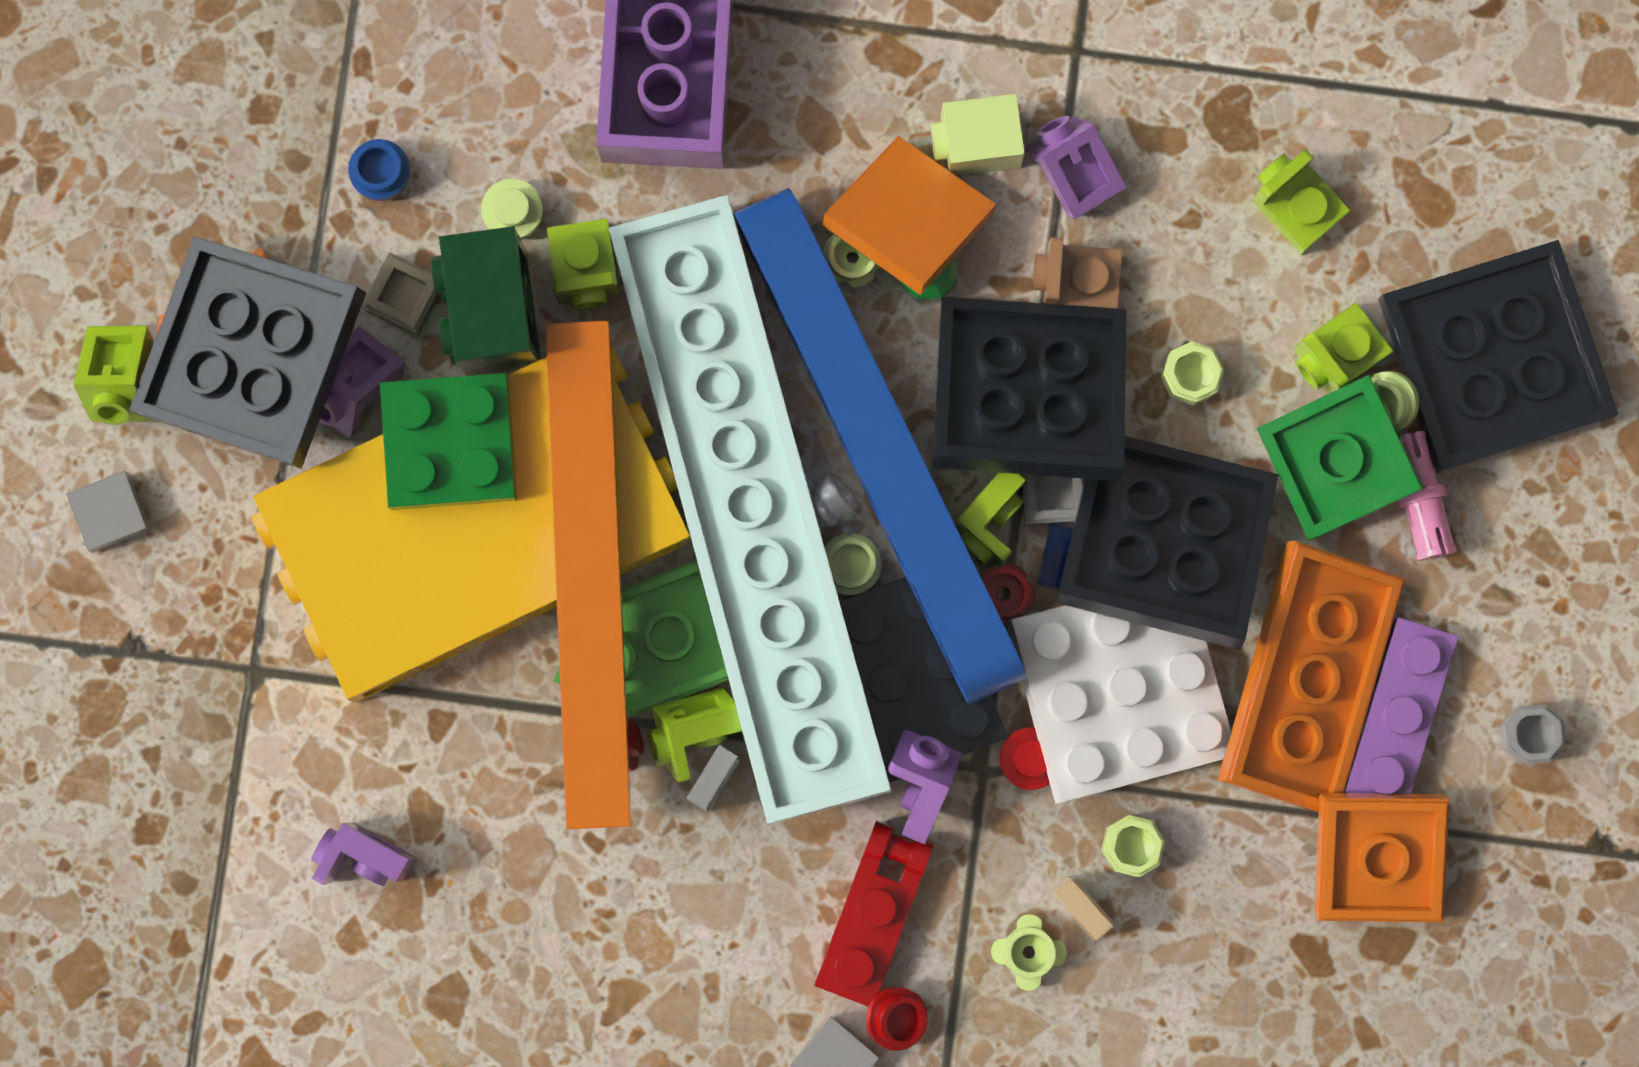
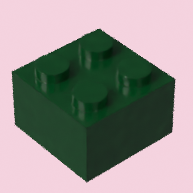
M515 226L439 236L441 255L431 256V270L436 294L441 293L444 305L448 306L449 317L439 318V333L444 356H450L452 366L458 365L466 376L506 373L509 375L540 360L541 353L528 254Z

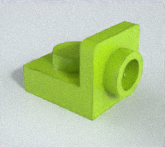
M1304 149L1293 160L1283 153L1264 169L1257 177L1263 186L1252 200L1301 255L1350 211L1310 167L1309 164L1314 157L1307 149Z
M608 218L547 227L555 280L553 281L554 293L560 304L570 302L571 309L573 310L593 309L606 305L608 303L607 296L620 295Z
M1357 302L1353 303L1315 332L1308 334L1293 348L1300 357L1295 360V365L1301 376L1314 390L1317 391L1323 388L1327 394L1348 385L1393 352Z
M147 325L87 326L73 386L91 421L112 425L125 422L149 421L148 418L129 411L154 340Z
M998 473L956 520L955 526L963 533L961 538L968 553L983 565L991 558L996 564L1001 566L1012 553L986 527L992 522L1001 529L1025 502L1016 494L1026 481L1019 474Z
M722 687L653 706L652 711L656 729L648 731V742L657 767L665 766L677 783L690 780L685 746L691 745L699 748L714 746L722 743L727 738V735L742 731L735 701Z

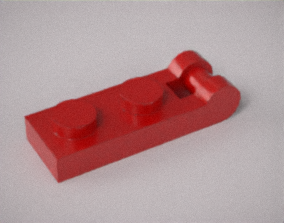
M877 820L871 831L814 983L815 987L867 1007L880 991L935 843L926 840V843L922 844L918 841H912L892 833L893 826ZM882 857L905 864L899 882L876 874Z

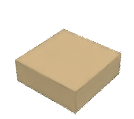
M1065 877L1050 891L1091 939L1097 941L1113 927L1111 924L1113 922L1112 919L1076 878Z

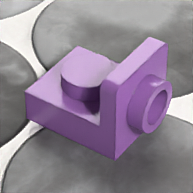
M1062 116L1051 120L1036 132L1038 138L1024 147L1029 158L1040 163L1066 215L1074 220L1126 188L1095 125L1078 117L1069 118V116Z
M358 326L351 333L320 422L326 426H333L346 437L351 438L360 429L362 411L381 395L380 382H393L401 379L404 374L405 361Z
M908 730L902 733L888 767V772L909 782L899 805L910 811L901 835L925 844L950 789L962 753L946 747L945 744L936 738L920 736Z
M354 822L342 823L338 831L329 828L318 843L311 861L319 866L312 879L322 885L333 883L347 857L350 856L355 859L351 867L354 872L378 885L384 886L388 878L395 882L406 880L418 858Z

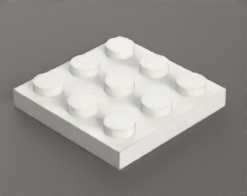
M1062 606L1011 619L1006 622L1011 641L1027 676L1026 679L1022 680L1037 738L1040 741L1055 804L1224 759L1231 729L1206 641L1070 606Z

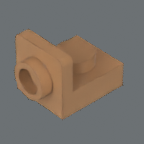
M1051 237L1046 254H1035L1033 290L1043 291V304L1118 309L1122 249L1063 245V238Z

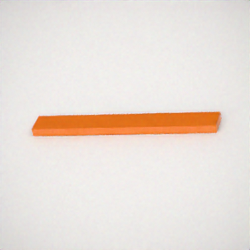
M609 321L545 324L566 830L632 827Z

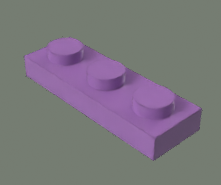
M1399 617L1393 620L1344 793L1411 794L1458 636Z

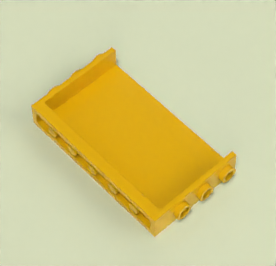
M611 345L621 576L692 543V539L670 495L679 491L672 468L666 456L654 461L644 441L645 438L655 434L639 400L627 406L617 385L628 379ZM547 357L508 375L517 501L390 510L387 504L383 434L253 496L260 511L252 516L256 531L268 550L275 546L277 547L286 567L278 572L282 587L293 605L303 603L312 623L304 628L308 643L320 662L327 658L329 659L347 700L358 703L557 607Z

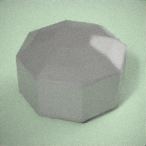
M1546 705L1515 707L1500 724L1502 750L1520 765L1550 763L1565 745L1563 720Z

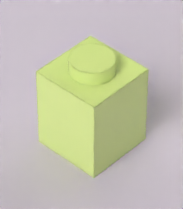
M1017 94L945 102L942 104L941 122L931 123V137L935 160L946 159L948 171L956 176L1021 168L1024 158V146Z

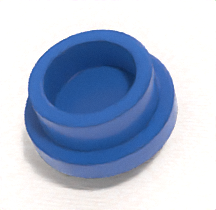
M373 139L361 144L353 152L348 165L349 178L354 188L365 198L374 201H385L399 195L407 186L411 173L410 163L405 152L394 142L385 139Z

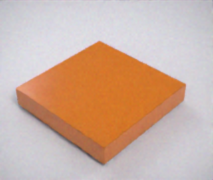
M898 135L824 214L822 225L919 295H922L994 214L996 203Z
M1319 793L1314 916L1317 920L1443 922L1450 799L1444 794Z

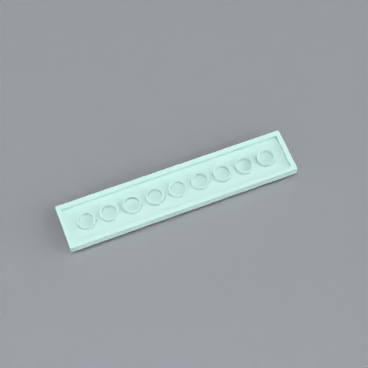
M728 195L610 227L611 239L767 824L769 826L890 793L892 791Z

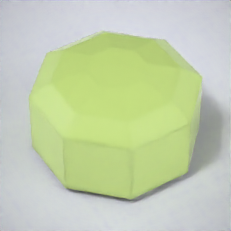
M1191 341L1172 350L1168 354L1160 378L1170 398L1194 406L1215 396L1225 369L1215 349Z
M1126 815L1106 827L1101 852L1114 872L1141 877L1160 865L1165 840L1152 820Z

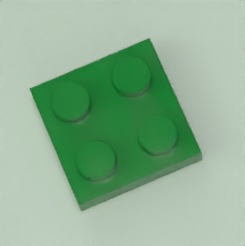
M506 373L380 382L387 504L390 510L517 501L509 378Z
M1367 375L1257 428L1308 541L1319 538L1426 489L1374 375Z

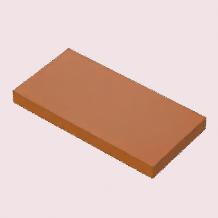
M1286 541L1217 781L1319 813V793L1345 792L1405 578L1298 541Z

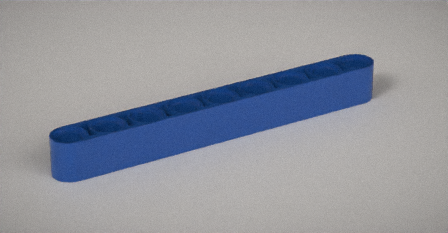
M786 188L734 212L733 216L742 238L968 705H971L1026 679L1027 676L1018 653L792 190Z

